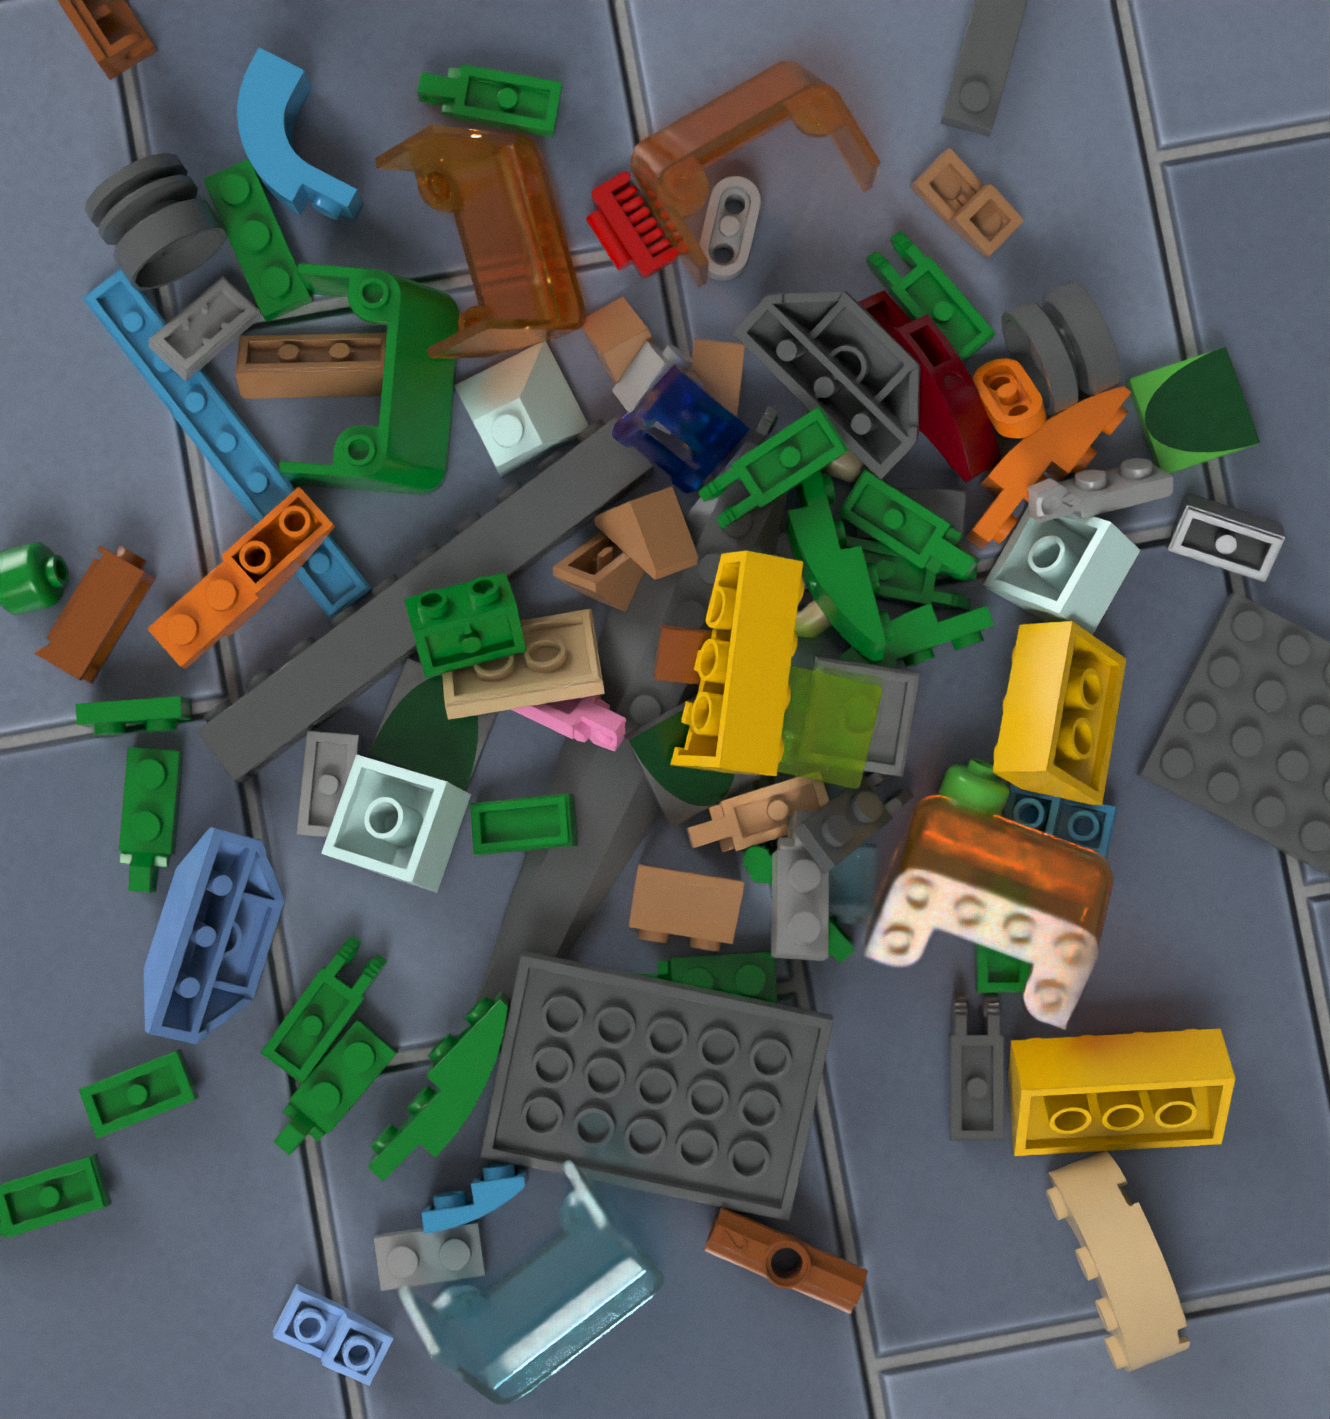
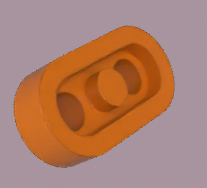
M1000 358L989 361L977 369L972 380L976 385L987 415L999 434L1007 438L1021 439L1031 436L1044 425L1047 413L1043 398L1019 362L1009 358Z

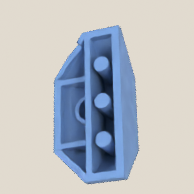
M210 827L176 867L143 969L146 1033L199 1044L209 1036L208 1033L225 1023L253 1000L285 901L261 840Z

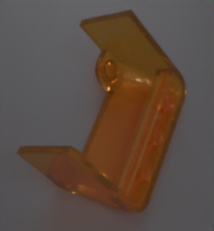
M782 61L774 64L642 140L632 152V177L672 245L678 249V255L698 288L707 283L709 261L684 219L697 212L705 204L709 192V183L703 169L792 119L797 129L809 137L821 138L830 135L863 192L873 187L881 162L842 97L833 87L797 62Z
M431 124L375 158L377 168L414 172L418 191L423 201L439 212L454 214L479 306H472L464 310L459 315L457 333L427 348L429 358H487L564 337L584 325L586 320L585 305L546 165L539 148L531 139L519 134Z

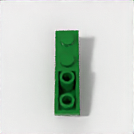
M820 470L795 487L800 508L787 511L786 535L794 560L803 561L802 578L833 627L854 649L871 663L881 662L886 643L892 641V628L887 611H878L874 594L880 593L877 569L874 562L866 564L862 546L847 548L843 522L841 519L833 521L829 504L835 503L831 476L829 473L821 474Z
M929 603L890 621L892 641L886 643L881 662L871 663L852 646L838 660L899 669L896 661L903 658L905 667H910L935 658L932 648L948 642H952L955 651L984 641L981 631L994 626L988 606L938 622L932 604ZM808 691L797 705L800 716L806 712Z
M502 991L493 1000L489 999L486 995L482 997L464 1017L469 1025L455 1039L448 1033L431 1050L428 1057L433 1062L429 1066L426 1076L437 1088L433 1090L428 1085L423 1088L407 1106L406 1109L411 1115L397 1129L390 1123L369 1146L374 1153L371 1156L368 1168L381 1181H384L419 1144L436 1158L456 1135L472 1112L492 1072L504 1034L509 997Z

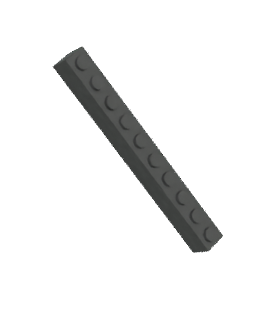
M614 417L606 424L602 419L592 423L578 435L577 439L580 441V444L564 455L561 450H558L548 456L536 467L539 475L524 486L520 481L508 486L495 498V501L498 503L495 508L483 517L478 512L468 516L454 528L453 531L457 535L455 538L441 548L437 543H434L424 549L412 560L416 566L400 579L396 574L384 579L372 589L371 594L374 598L359 610L353 605L340 612L329 622V625L332 627L331 631L317 641L313 637H309L300 642L287 654L291 661L275 673L271 668H268L256 675L246 684L249 692L234 704L227 699L212 708L204 716L207 724L200 728L197 733L233 781L245 783L306 737L307 730L314 731L403 664L407 658H411L418 652L404 602L407 597L499 573H505L510 583L593 521L595 516L605 512L654 475V466L620 421Z

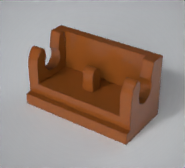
M58 0L109 80H112L157 52L125 0Z

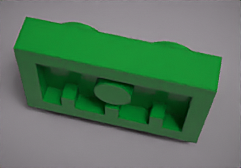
M505 573L478 577L472 581L438 590H428L422 594L407 597L404 600L425 678L527 651L517 605Z

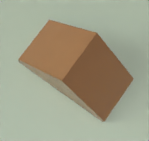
M624 297L615 300L579 321V325L614 386L647 340L655 344L647 326Z
M672 486L628 501L595 516L594 525L654 580L697 565L698 554Z
M602 531L553 566V576L580 594L624 612L627 611L644 573V570Z

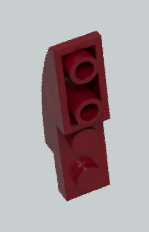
M885 290L859 301L858 303L921 364L919 431L927 437L946 459L949 466L965 482L995 467L1001 458L995 433L979 392L962 360L928 314L911 321Z

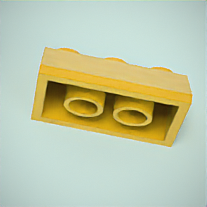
M1073 621L1019 625L1016 645L1011 656L1012 667L1007 694L1003 699V716L998 743L994 749L992 772L1023 790L1089 805H1102L1127 659Z

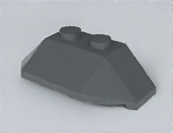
M847 291L767 294L734 330L733 334L810 411L819 406L822 408L845 445L880 480L919 441L921 364Z

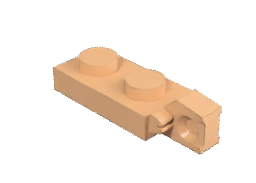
M820 770L719 801L720 804L709 807L710 821L686 828L692 848L718 841L722 852L732 849L739 851L752 845L788 835V817L792 816L795 810L817 811L829 801Z

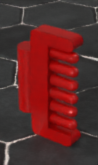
M624 171L592 190L591 199L597 210L588 215L586 221L618 271H622L633 264L639 275L646 279L678 259L679 251L676 247H670L671 241L669 238H663L652 246L646 247L664 235V230L658 227L640 238L641 234L657 225V219L650 217L633 227L635 223L649 216L651 210L648 206H644L626 216V214L644 203V198L638 195L621 206L619 205L637 193L635 185L628 186L630 184V174Z

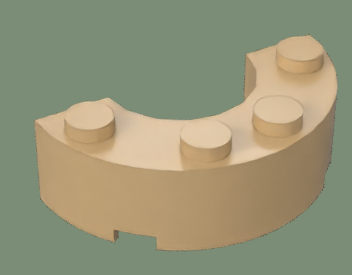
M1101 1151L1048 1172L1053 1188L1046 1190V1195L1057 1220L1065 1218L1081 1245V1248L1076 1249L1075 1253L1083 1274L1088 1281L1095 1278L1102 1298L1095 1300V1305L1104 1327L1111 1334L1110 1337L1104 1339V1344L1115 1369L1118 1370L1124 1367L1127 1372H1131L1188 1349L1190 1346L1188 1336L1180 1338L1178 1330L1187 1327L1168 1267L1139 1202L1132 1204L1122 1189V1186L1128 1183L1112 1156L1107 1151Z

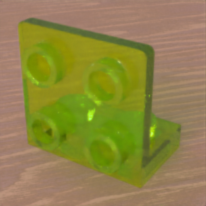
M791 664L788 681L791 688V698L784 713L782 729L784 753L778 764L777 772L853 789L859 788L882 695V688L879 685L800 668L796 664Z

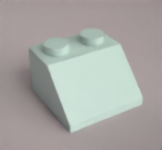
M1028 505L983 585L990 591L1047 623L1073 621L1093 635L1138 556L1140 549L1110 521L1094 516L1081 519L1075 514L1039 523L1029 516Z
M356 754L321 854L437 893L471 794L447 781Z

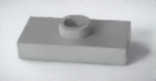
M222 276L149 339V348L187 382L259 319L260 310Z

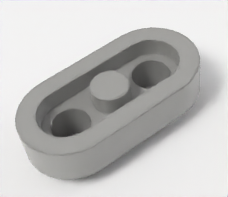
M741 176L726 177L714 186L710 195L699 242L698 261L702 270L715 280H732L738 277L748 264L760 212L761 196L755 184L747 178ZM731 200H738L743 204L744 209L738 214H732L726 210L725 205ZM722 248L728 249L732 253L733 258L727 263H720L715 259L714 253Z

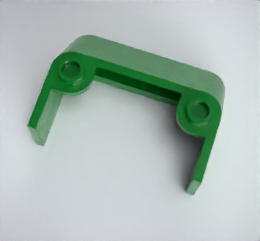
M298 263L297 274L310 294L348 297L350 307L358 318L367 323L387 325L379 426L357 425L343 431L337 438L334 446L333 465L280 461L279 472L292 485L412 495H428L437 491L445 482L448 471L461 321L460 312L455 300L444 291L382 270Z

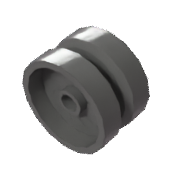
M1068 281L1047 291L1043 297L1042 307L1034 302L1026 301L1005 311L1002 315V332L1010 358L1022 365L1040 392L1048 416L1051 417L1075 405L1078 402L1079 390L1089 396H1093L1116 386L1120 382L1121 368L1109 328L1100 310L1088 292L1079 283Z

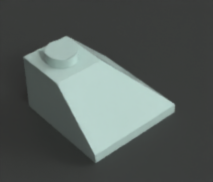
M546 340L454 385L500 477L576 440L578 435L589 426Z

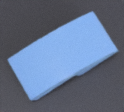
M296 1284L272 1331L273 1338L321 1358L322 1366L370 1386L394 1339L391 1333L368 1319Z

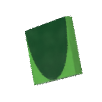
M1226 347L1130 378L1126 382L1128 390L1131 391L1130 396L1155 466L1169 474L1233 454L1260 443Z

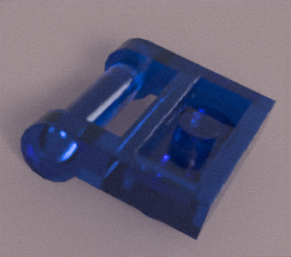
M674 364L632 412L622 415L617 420L612 429V436L626 448L633 446L669 474L672 477L671 482L683 493L689 494L705 481L749 432L750 428ZM658 421L694 450L696 454L691 460L684 461L651 435L648 430Z

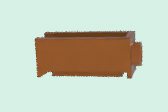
M120 545L115 554L101 546L98 547L97 550L103 553V556L100 560L94 558L48 634L46 639L51 642L34 653L78 680L82 681L84 679L91 684L95 681L156 579L142 570L147 563L145 559Z

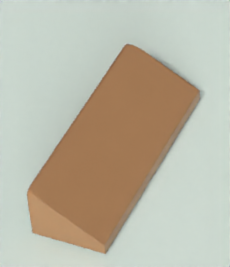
M387 332L239 336L235 375L240 396L245 399L381 396Z

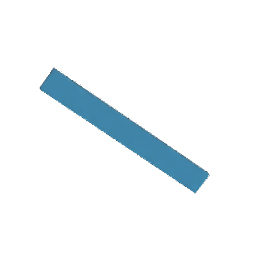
M121 269L82 297L256 524L295 490L293 485L279 472V467L203 369L199 370L185 382L149 348V339L163 328L167 322L143 291L133 288ZM331 534L326 537L316 551L295 573L330 620L346 608L357 604L372 591V587Z

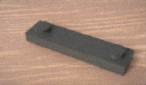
M974 0L940 124L990 136L1028 0Z

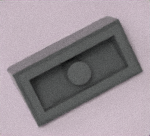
M1185 493L1167 550L1265 582L1284 542L1285 533L1283 525L1279 522L1191 493Z

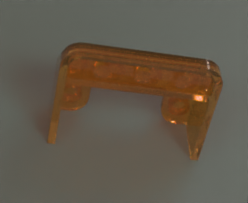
M931 795L925 797L912 810L867 922L864 956L895 967L908 966L916 962L923 954L933 928L953 934L1033 964L1023 987L1025 1008L1034 1018L1066 1030L1098 956L1114 882L1111 866L1103 855L1091 849L1001 816L972 809L946 796Z

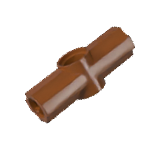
M723 1207L720 1208L713 1221L704 1246L705 1252L766 1277L779 1288H791L851 1314L853 1308L858 1303L868 1270L864 1267L803 1242L794 1233L780 1232ZM782 1248L794 1249L800 1255L798 1264L790 1271H778L771 1265L773 1255Z

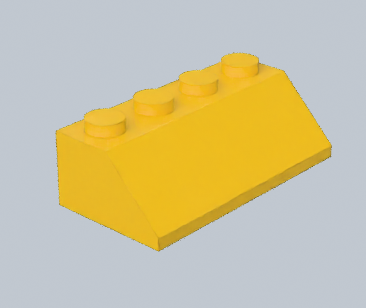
M1221 1028L1011 1040L1008 1086L1014 1156L1222 1144L1236 1078Z

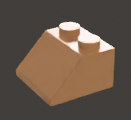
M638 864L628 927L639 929L638 939L668 943L670 934L690 937L689 947L720 952L721 942L733 944L745 882Z

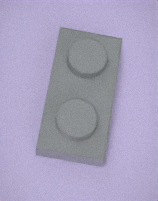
M307 730L297 834L328 836L356 754L360 755L362 736Z
M473 1220L463 1225L424 1234L423 1228L377 1234L374 1237L381 1291L485 1276L487 1272L480 1220Z

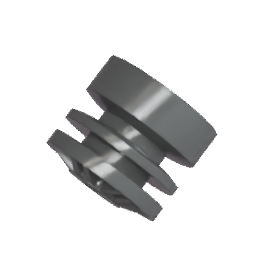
M161 153L150 155L128 164L96 187L86 201L85 212L92 223L99 227L98 233L107 245H116L113 257L135 290L148 291L166 286L185 277L212 258L224 244L227 235L207 202L196 199L198 187L192 178L187 176L188 171L176 154Z

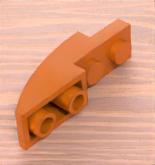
M1121 386L1093 395L1049 418L1037 432L1023 438L1004 456L980 484L996 498L969 531L966 538L980 549L984 548L991 539L1000 544L1018 522V519L1011 513L1022 499L1029 503L1028 487L1048 479L1042 474L1044 471L1059 482L1070 471L1074 474L1083 471L1097 453L1090 445L1100 432L1103 431L1110 436L1129 412L1121 405L1131 394V391Z
M301 487L296 488L221 555L224 561L151 624L147 630L180 667L187 669L224 635L230 637L250 619L309 559L335 528V525Z

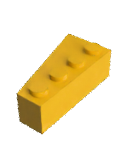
M747 550L721 554L705 620L708 627L713 628L711 639L705 641L701 650L697 652L694 670L699 673L701 681L695 701L685 702L681 722L690 726L685 747L674 748L671 765L722 773L777 776L778 764L784 753V740L782 738L784 713L791 698V688L788 683L791 658L796 651L798 642L795 631L797 609L804 593V581L802 578L803 561Z

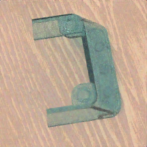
M570 1159L561 1165L575 1188V1191L571 1192L564 1199L563 1205L558 1212V1220L565 1231L492 1288L483 1293L471 1285H454L444 1290L432 1304L428 1303L406 1285L398 1291L431 1358L496 1405L511 1404L526 1396L651 1299L660 1290L664 1282V1275L655 1260L604 1192Z

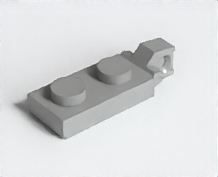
M1132 458L1121 462L1119 467L1103 471L1083 470L1076 473L1075 478L1060 482L1048 478L1028 487V513L1030 517L1040 523L1075 514L1083 519L1171 496V493H1173V476L1153 465L1148 459Z
M795 810V813L788 817V838L780 837L777 841V850L772 854L771 955L773 958L824 961L828 958L829 871L824 873L793 832L794 828L816 811Z

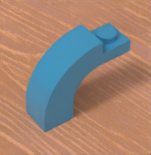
M259 47L243 77L237 104L238 129L247 157L268 191L290 211L301 216L309 199H311V207L319 213L334 220H338L341 214L355 222L364 205L358 190L306 163L294 151L292 137L295 120L312 90L305 70Z

